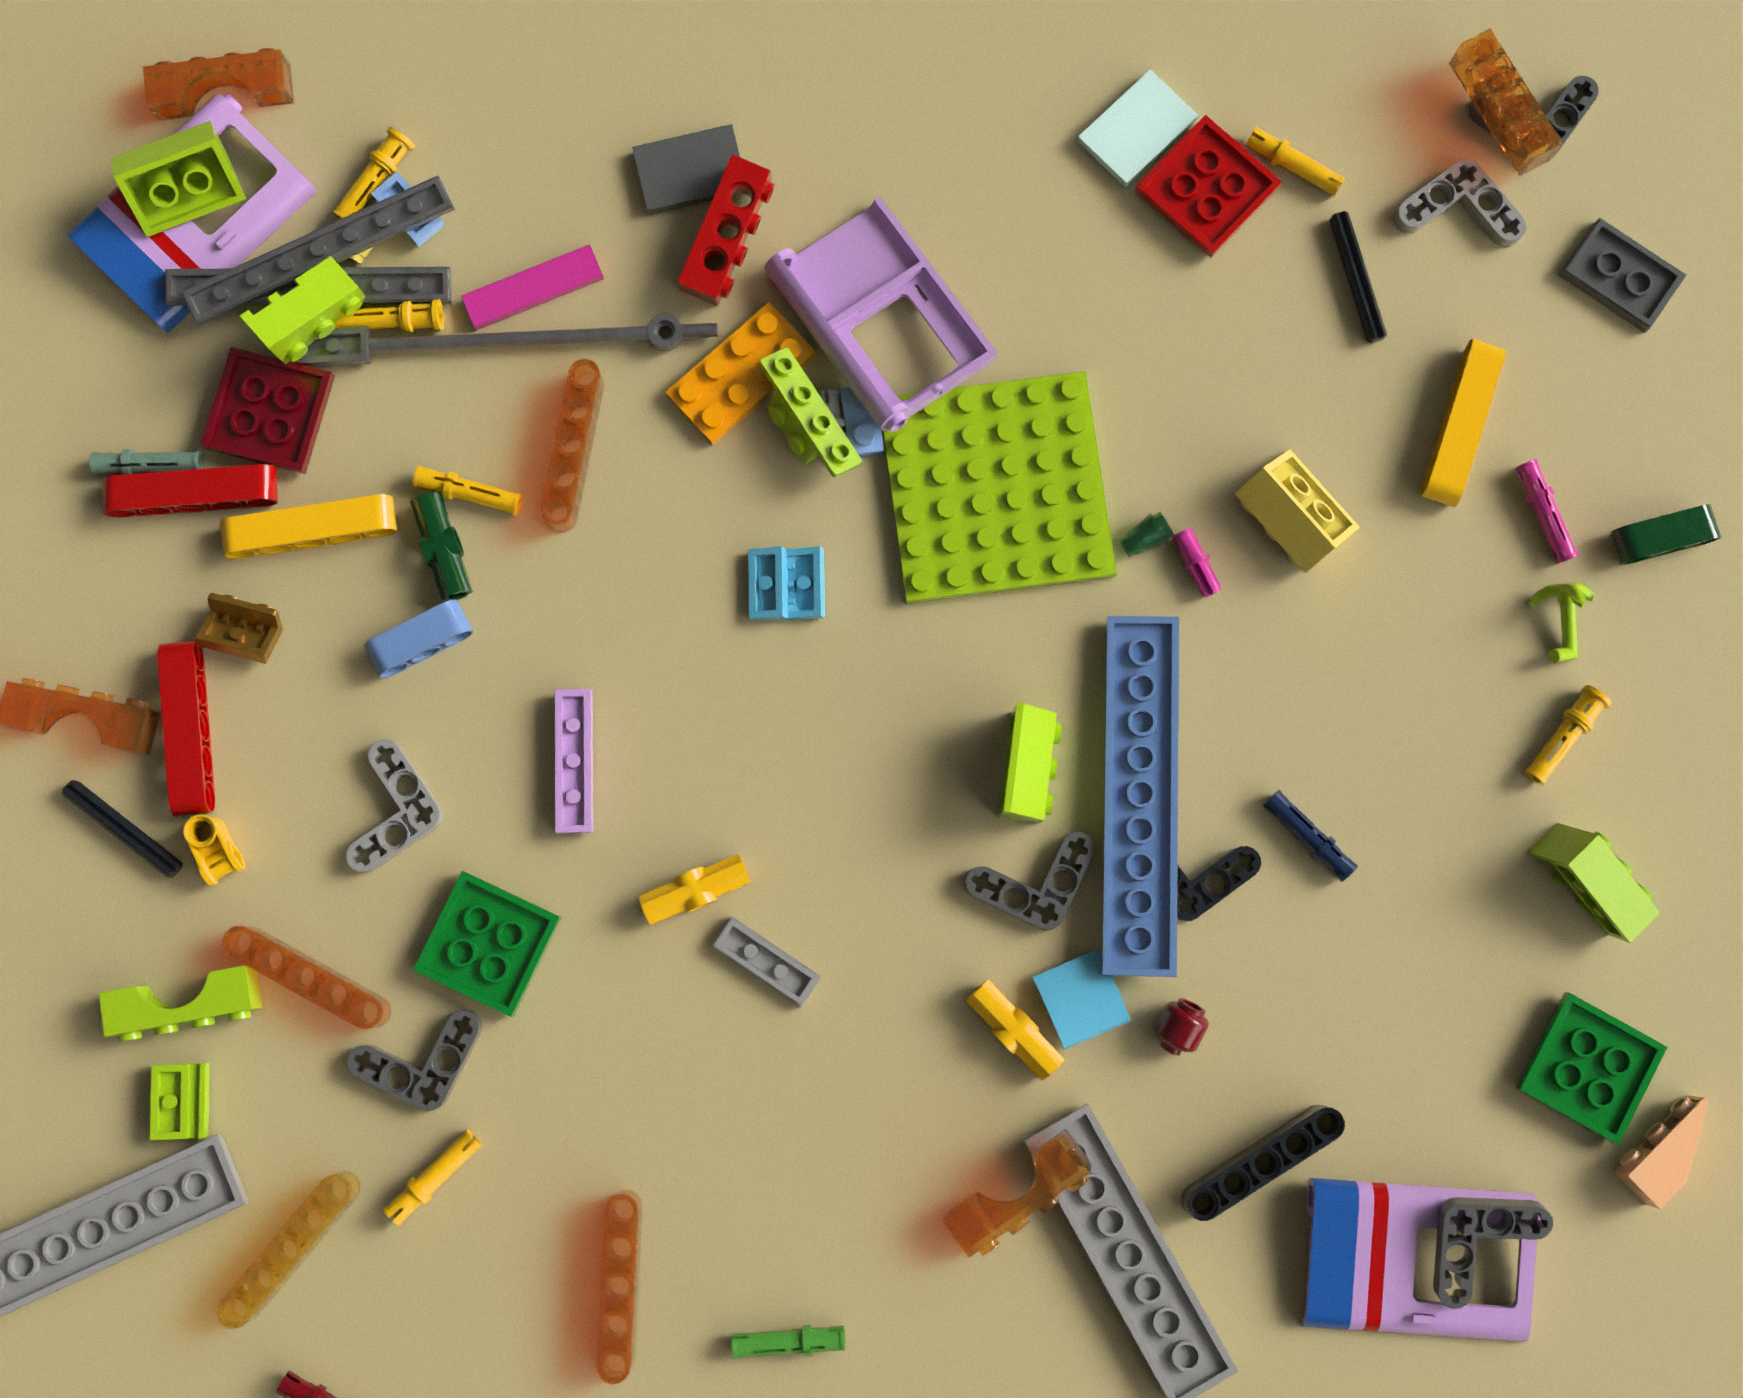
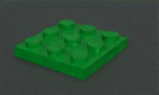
M462 871L413 971L503 1014L514 1017L562 917Z
M1564 992L1515 1089L1609 1142L1619 1145L1668 1047L1570 992Z

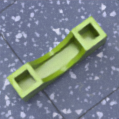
M243 965L208 972L207 980L201 993L193 1001L179 1008L171 1007L161 1002L149 986H132L99 993L104 1037L118 1036L119 1042L141 1039V1031L155 1029V1035L178 1032V1024L191 1022L192 1028L215 1025L214 1018L228 1015L229 1022L251 1018L252 1010L263 1008L257 965Z

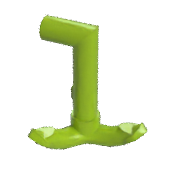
M1579 582L1547 585L1538 590L1527 603L1532 607L1538 602H1545L1548 598L1558 596L1561 613L1562 648L1549 651L1548 658L1552 663L1578 658L1575 604L1582 608L1587 600L1592 601L1595 596L1592 590Z

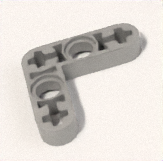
M1462 159L1404 200L1394 215V223L1397 228L1404 233L1411 234L1424 228L1460 201L1493 242L1499 246L1511 247L1515 245L1526 231V222L1521 214L1483 168L1471 159ZM1468 172L1471 178L1462 181L1455 188L1452 183L1456 181L1460 174L1463 175ZM1440 189L1445 192L1447 196L1446 203L1437 204L1433 202L1430 198V190ZM1489 196L1493 199L1495 208L1491 211L1483 210L1478 204V197ZM1422 204L1424 210L1421 211L1416 220L1414 218L1407 220L1405 217L1407 212L1413 213ZM1501 211L1503 215L1494 222L1492 219ZM1512 225L1514 227L1512 233L1508 232L1505 234L1502 231L1504 226Z
M390 740L375 742L369 750L368 759L401 811L349 846L346 852L348 865L352 869L363 873L378 869L436 830L443 820L441 806L404 750L397 743ZM383 748L389 751L394 750L395 753L391 755V760L395 766L400 768L404 764L405 768L394 772L389 764L385 762L379 763V759L382 757L380 751ZM393 773L389 778L387 777V774ZM404 776H411L415 781L414 791L407 796L400 795L397 791L398 780ZM422 793L425 795V798L418 799ZM418 799L422 807L428 810L433 809L434 812L430 814L432 821L429 824L424 821L418 822L417 818L421 816V812L416 805L411 804L408 808L406 804ZM398 825L404 831V839L399 845L391 846L386 840V832L390 827ZM377 837L379 845L387 853L383 855L381 850H376L369 855V860L371 861L369 864L364 862L358 863L356 859L361 856L358 850L360 848L371 850L378 844L373 839Z

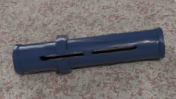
M1280 790L1275 792L1263 804L1264 808L1273 814L1312 853L1311 857L1315 861L1320 860L1341 882L1346 880L1357 869L1358 865L1335 845L1336 840L1332 836L1327 837Z

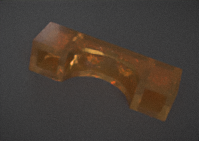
M263 48L258 50V52L246 54L230 52L222 57H193L189 61L175 63L160 61L155 65L143 66L146 106L158 120L193 116L200 99L211 90L223 86H234L246 90L254 97L260 108L294 103L291 65L281 49Z
M22 678L21 684L6 681L0 705V725L47 734L50 728L61 718L75 713H85L95 722L100 733L101 744L150 755L160 713L148 709L149 702L127 698L126 704L113 702V695L92 691L91 697L78 695L80 689L57 684L55 691L45 689V682L29 678Z
M1066 1128L1035 1150L1032 1156L1035 1166L1034 1185L1025 1195L1011 1201H996L987 1198L977 1191L946 1214L942 1221L969 1258L977 1252L981 1256L986 1255L999 1245L998 1237L1007 1231L1011 1235L1019 1232L1030 1222L1027 1219L1029 1215L1036 1210H1039L1041 1214L1047 1212L1060 1201L1057 1196L1069 1188L1073 1193L1090 1180L1087 1174L1090 1173L1092 1164Z

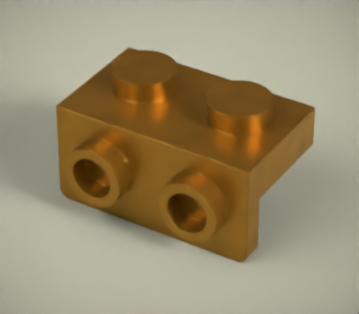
M210 593L207 598L210 611L195 637L197 646L266 664L283 631L279 612L266 604H253L239 600L232 595Z

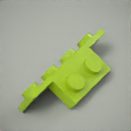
M789 348L781 349L762 358L759 366L776 390L767 407L769 416L787 438L790 450L795 455H798L804 465L819 456L834 478L858 467L862 459Z

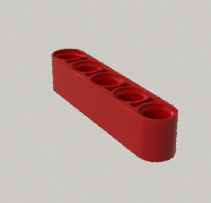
M265 464L112 475L102 479L103 514L109 517H138L267 507L278 504L277 468Z
M196 640L160 644L158 646L157 659L170 811L174 817L212 813L215 809V787L203 649L197 646Z

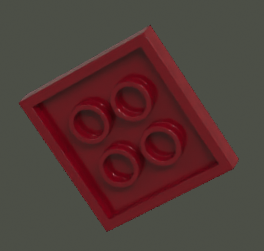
M230 347L200 446L205 450L306 474L335 375L331 371L294 362L285 364L278 358Z

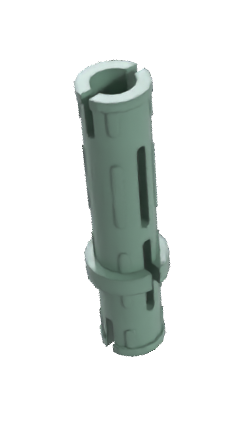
M123 449L122 453L92 452L89 457V467L93 475H125L202 469L203 456L200 451L135 453L133 449Z

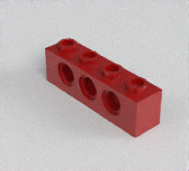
M734 154L731 155L679 277L678 286L681 291L716 306L719 305L722 297L728 298L734 284V279L730 278L735 265L738 267L742 266L748 248L744 246L749 234L755 235L760 224L761 215L757 214L762 202L768 204L772 196L775 184L771 183V170ZM738 194H746L751 198L750 203L744 207H738L732 201ZM731 225L738 232L733 238L725 239L719 235L720 229ZM712 257H719L724 261L722 268L717 271L707 269L705 264Z

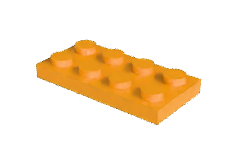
M768 302L665 393L672 403L713 446L776 391L759 366L762 358L781 349L789 348L802 368L816 356V351L775 307Z

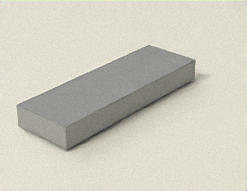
M733 916L729 918L711 947L800 1007L803 1006L822 977Z

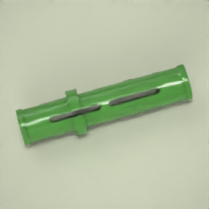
M803 1325L802 1329L732 1333L731 1340L733 1359L804 1353V1357L812 1356L814 1352L846 1350L844 1325L826 1328H811L810 1325Z

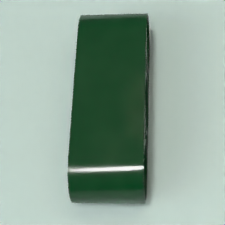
M1711 504L1636 522L1611 531L1622 565L1701 546L1722 538Z

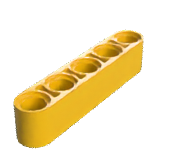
M1471 338L1460 361L1421 486V497L1451 507L1458 505L1465 490L1505 360L1506 349Z
M385 494L233 516L220 521L223 555L225 558L230 559L249 558L379 538L397 533L393 497Z

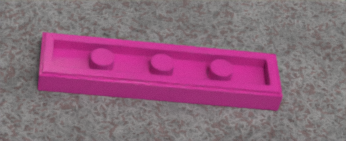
M589 244L461 295L475 330H478L601 281L604 277Z

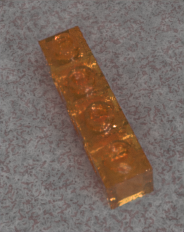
M1491 28L1462 42L1450 60L1449 65L1480 112L1518 176L1520 177L1548 162L1563 142Z

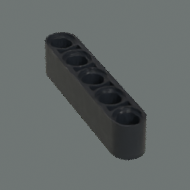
M1315 1105L1308 1108L1188 1185L1181 1195L1183 1209L1199 1221L1214 1219L1338 1139L1345 1129V1121L1342 1114L1338 1110L1325 1105ZM1328 1113L1331 1118V1126L1326 1132L1321 1133L1317 1128V1119L1321 1114ZM1298 1133L1301 1145L1296 1151L1289 1152L1286 1148V1139L1290 1134ZM1265 1152L1270 1157L1269 1168L1263 1172H1258L1255 1168V1159L1259 1154ZM1235 1172L1240 1179L1239 1186L1234 1191L1227 1192L1223 1186V1181L1229 1173ZM1201 1192L1206 1193L1209 1198L1207 1208L1203 1211H1194L1192 1207L1194 1196Z

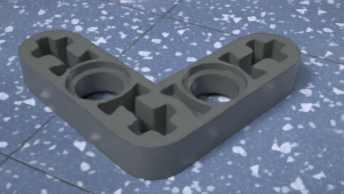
M1588 76L1575 77L1563 90L1542 121L1500 93L1486 89L1480 91L1472 100L1469 106V116L1477 125L1532 162L1544 164L1557 154L1599 94L1598 86ZM1582 89L1585 93L1576 106H1574L1570 102L1577 94V91ZM1486 102L1491 105L1487 113L1481 110ZM1501 112L1505 113L1499 123L1495 121ZM1558 112L1566 114L1570 120V125L1567 127L1558 126L1553 119V115ZM1510 119L1519 121L1522 124L1523 132L1520 134L1511 133L1506 127V121ZM1549 133L1553 138L1546 146V149L1541 151L1538 147Z
M1073 832L1067 835L1061 842L1039 891L985 866L976 867L968 873L965 880L966 890L972 897L1042 930L1054 929L1063 921L1094 852L1093 841L1082 832ZM1078 839H1081L1083 841L1082 847L1086 850V854H1079L1073 865L1080 866L1079 871L1077 872L1071 866L1059 864L1061 857L1065 861H1068L1072 850L1067 847L1068 843H1075ZM1057 871H1066L1070 874L1072 885L1069 890L1058 891L1052 885V877ZM982 873H986L988 875L987 882L996 887L998 886L999 879L1006 883L998 893L997 902L990 899L995 892L985 888L981 893L975 891L976 884L972 882L973 876L980 877ZM1018 888L1023 892L1025 899L1020 908L1012 909L1004 902V895L1008 889ZM1031 895L1038 897V900L1034 903L1036 906L1046 908L1048 904L1054 906L1052 912L1057 915L1055 921L1048 920L1044 924L1041 922L1042 915L1033 910L1030 911V917L1023 915V912L1030 905Z
M462 1010L453 1013L447 1020L423 1069L373 1045H362L354 1048L348 1055L347 1068L356 1078L421 1110H436L442 1107L448 1100L481 1034L482 1021L474 1011ZM467 1017L470 1018L469 1026L473 1028L472 1033H464L459 1041L461 1044H466L464 1050L456 1044L446 1043L448 1037L452 1040L456 1039L460 1028L456 1026V1021L465 1020ZM445 1049L452 1050L457 1056V1064L450 1071L443 1070L438 1064V1056ZM369 1052L371 1054L369 1060L377 1065H383L384 1059L388 1061V1064L381 1070L379 1080L375 1076L380 1071L372 1067L365 1068L363 1071L360 1069L362 1063L357 1060L359 1055L363 1056ZM395 1067H401L407 1073V1083L402 1088H395L389 1082V1073ZM431 1070L438 1076L448 1077L447 1084L443 1080L439 1081L435 1089L439 1099L431 1100L429 1103L425 1102L426 1094L422 1090L423 1088L431 1087L436 1079L434 1076H429Z
M1455 1197L1444 1201L1440 1206L1438 1214L1433 1279L1434 1292L1442 1304L1448 1308L1458 1309L1467 1305L1471 1300L1477 1238L1542 1239L1552 1231L1553 1218L1549 1211L1542 1204L1533 1200ZM1458 1210H1462L1466 1216L1460 1218L1458 1222V1230L1462 1235L1456 1234V1224L1450 1218L1457 1216ZM1494 1210L1504 1211L1505 1219L1501 1225L1497 1227L1487 1225L1486 1219L1490 1212ZM1514 1211L1520 1219L1530 1220L1533 1218V1214L1537 1213L1541 1220L1534 1221L1533 1227H1530L1525 1220L1515 1219ZM1453 1245H1462L1465 1248L1464 1256L1458 1261L1446 1259V1252ZM1449 1271L1454 1272V1280L1460 1287V1289H1455L1451 1296L1445 1290L1452 1287L1453 1277Z

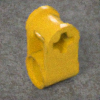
M196 815L187 820L183 829L184 838L192 851L202 878L209 886L216 885L218 879L234 871L242 872L246 869L244 858L234 844L222 819L216 816ZM208 822L212 829L211 836L206 841H203L199 835V830L202 824Z

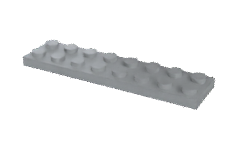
M1084 1104L1023 1139L1166 1398H1195L1237 1373L1238 1370L1089 1104Z
M215 1135L1 1233L0 1317L249 1203L223 1135Z

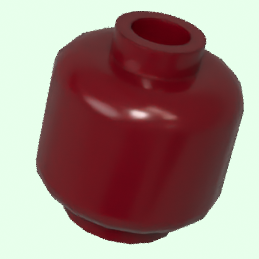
M1179 998L1178 1002H1168L1154 1028L1155 1034L1162 1041L1160 1046L1167 1052L1180 1056L1182 1051L1195 1052L1209 1027V1022L1204 1016L1206 1011L1196 1003L1184 998Z

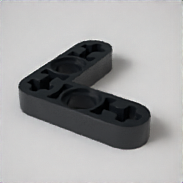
M1249 846L1235 848L1191 881L1178 866L1177 886L1181 882L1185 886V889H1181L1179 892L1185 899L1192 897L1195 903L1191 906L1194 911L1191 915L1187 911L1180 913L1178 907L1181 905V901L1177 897V919L1180 921L1197 919L1255 876L1261 867L1259 853ZM1238 853L1242 857L1249 855L1252 859L1248 864L1251 870L1248 872L1244 868L1235 872L1232 876L1237 878V882L1233 884L1230 874L1221 865L1225 863L1227 869H1230L1239 862L1237 858ZM1212 873L1220 875L1224 880V889L1219 894L1210 893L1205 886L1206 878Z

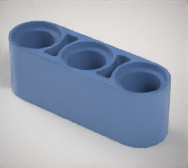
M449 600L367 641L364 647L379 678H387L465 640L472 635L473 630L458 600Z

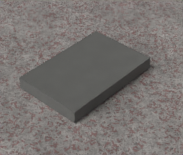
M732 124L632 147L648 215L713 200L731 155L734 154L740 157Z
M1599 217L1561 270L1559 276L1646 333L1680 286L1686 274Z

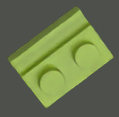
M210 1063L151 1065L150 1140L201 1139L209 1137Z

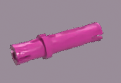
M1533 459L1515 467L1527 493V497H1525L1526 502L1532 505L1556 563L1560 564L1579 556L1552 496L1555 493L1553 487H1548L1538 460Z

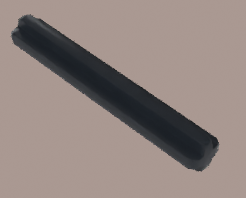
M1341 211L1333 214L1329 222L1366 339L1369 343L1379 342L1387 336L1386 328L1350 215L1347 211Z
M71 780L63 788L62 796L165 877L173 878L182 869L183 863L82 783Z

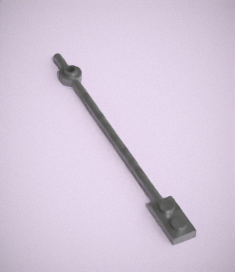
M668 313L654 316L648 323V326L371 338V331L367 326L334 328L325 338H317L308 346L307 353L298 360V364L310 367L370 365L371 352L650 340L656 349L671 351L680 345L683 338L718 337L717 323L681 324L675 316ZM664 330L672 332V335L667 339L660 337L661 332Z

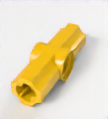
M736 854L706 868L701 866L675 877L673 882L657 887L638 897L645 917L650 925H654L684 911L688 913L711 904L717 900L716 897L744 887L751 883V880L740 854Z
M989 979L982 983L965 1000L992 1028V1034L1013 1055L1016 1054L1042 1082L1053 1074L1065 1060L1038 1032L1039 1028L1017 1005L1014 1007Z

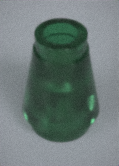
M1161 512L1155 515L1150 513L1126 533L1124 537L1119 539V542L1130 558L1133 555L1168 544L1167 540L1173 537L1174 534Z

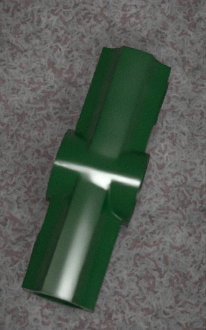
M428 492L416 496L410 503L421 534L419 544L428 566L432 568L439 595L444 602L465 598L473 593L462 560L464 556L463 547L454 526H451L444 499L439 492Z

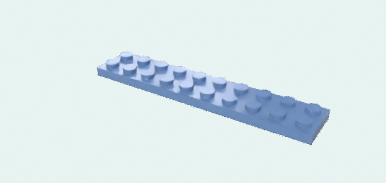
M1107 616L1102 975L1177 977L1179 617Z

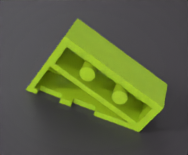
M331 256L296 278L295 283L297 286L282 297L277 292L267 297L270 305L254 315L249 310L240 315L267 348L285 364L301 359L307 353L308 346L317 338L323 339L334 330L335 323L344 315L350 316L361 307V301L366 298L361 289Z
M1556 823L1528 853L1535 860H1545L1556 871L1552 878L1559 885L1566 881L1579 897L1576 902L1609 936L1631 943L1660 914V911L1652 903V894L1645 887L1637 884L1631 876L1633 874L1631 867L1615 856L1611 851L1613 847L1611 842L1599 832L1592 833Z

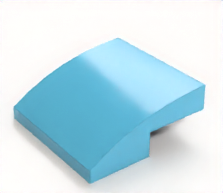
M780 546L748 549L749 619L805 620L825 618L823 548L817 546L785 549Z
M1099 948L1033 977V982L1064 1050L1131 1021L1113 977L1102 975L1103 956Z

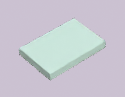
M1150 69L1078 136L1077 142L1126 188L1197 121L1199 115Z

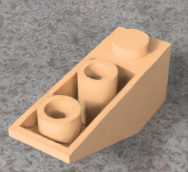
M1688 1095V1097L1684 1096L1678 1099L1670 1108L1671 1114L1663 1122H1658L1645 1133L1646 1140L1638 1148L1630 1149L1621 1157L1619 1161L1621 1165L1614 1173L1645 1205L1661 1209L1686 1184L1708 1101L1704 1097Z

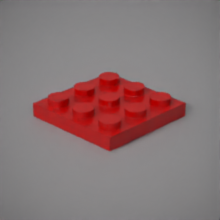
M1205 114L1138 183L1135 192L1206 255L1212 258L1280 187L1282 181Z

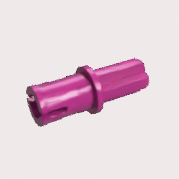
M1190 527L1174 535L1172 540L1175 542L1186 564L1183 567L1184 570L1190 571L1203 597H1210L1221 590V585L1208 562V559H1210L1209 554L1205 555L1193 532V528Z

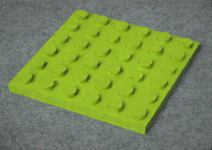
M1086 371L956 387L909 417L907 423L895 432L890 430L883 431L906 604L1112 578L1117 575ZM919 392L897 395L900 400L906 401Z

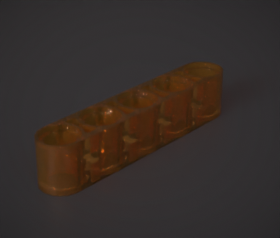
M589 359L575 361L568 371L541 502V515L544 521L553 531L558 533L570 531L576 525L604 391V380L597 364ZM591 373L595 375L594 380L590 384L581 385L578 383L580 377L584 374ZM576 408H588V412L584 417L580 419L571 417L572 412ZM569 441H581V446L577 451H565V446ZM571 473L574 475V480L570 485H558V480L563 474ZM555 508H567V514L563 519L557 521L551 519L552 511Z
M240 925L228 929L224 934L222 940L223 949L230 957L354 1026L362 1029L379 1028L390 1019L391 1006L384 997L265 931L253 926ZM246 932L251 939V944L247 951L243 952L238 946L240 936ZM278 950L282 955V963L275 970L271 967L269 958L273 951ZM307 967L312 969L314 973L313 983L308 987L303 985L301 981L302 971ZM339 984L346 991L345 1000L340 1005L335 1003L332 998L333 989ZM369 1002H373L378 1009L377 1018L373 1022H369L364 1017V1008Z
M630 1190L619 1191L611 1197L606 1204L604 1213L597 1373L604 1382L609 1384H618L624 1381L635 1362L643 1207L639 1195ZM624 1199L631 1203L633 1214L630 1218H621L615 1212L617 1200ZM616 1238H624L630 1243L631 1253L628 1256H619L615 1253L613 1241ZM618 1276L626 1279L629 1284V1292L622 1295L615 1293L611 1288V1279ZM615 1315L623 1317L627 1322V1330L622 1333L614 1332L609 1326V1318ZM613 1354L619 1355L625 1362V1369L618 1372L613 1371L607 1365V1357Z

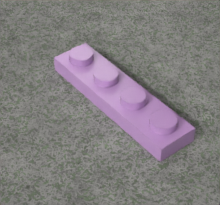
M591 689L555 690V833L557 834L593 833V691Z

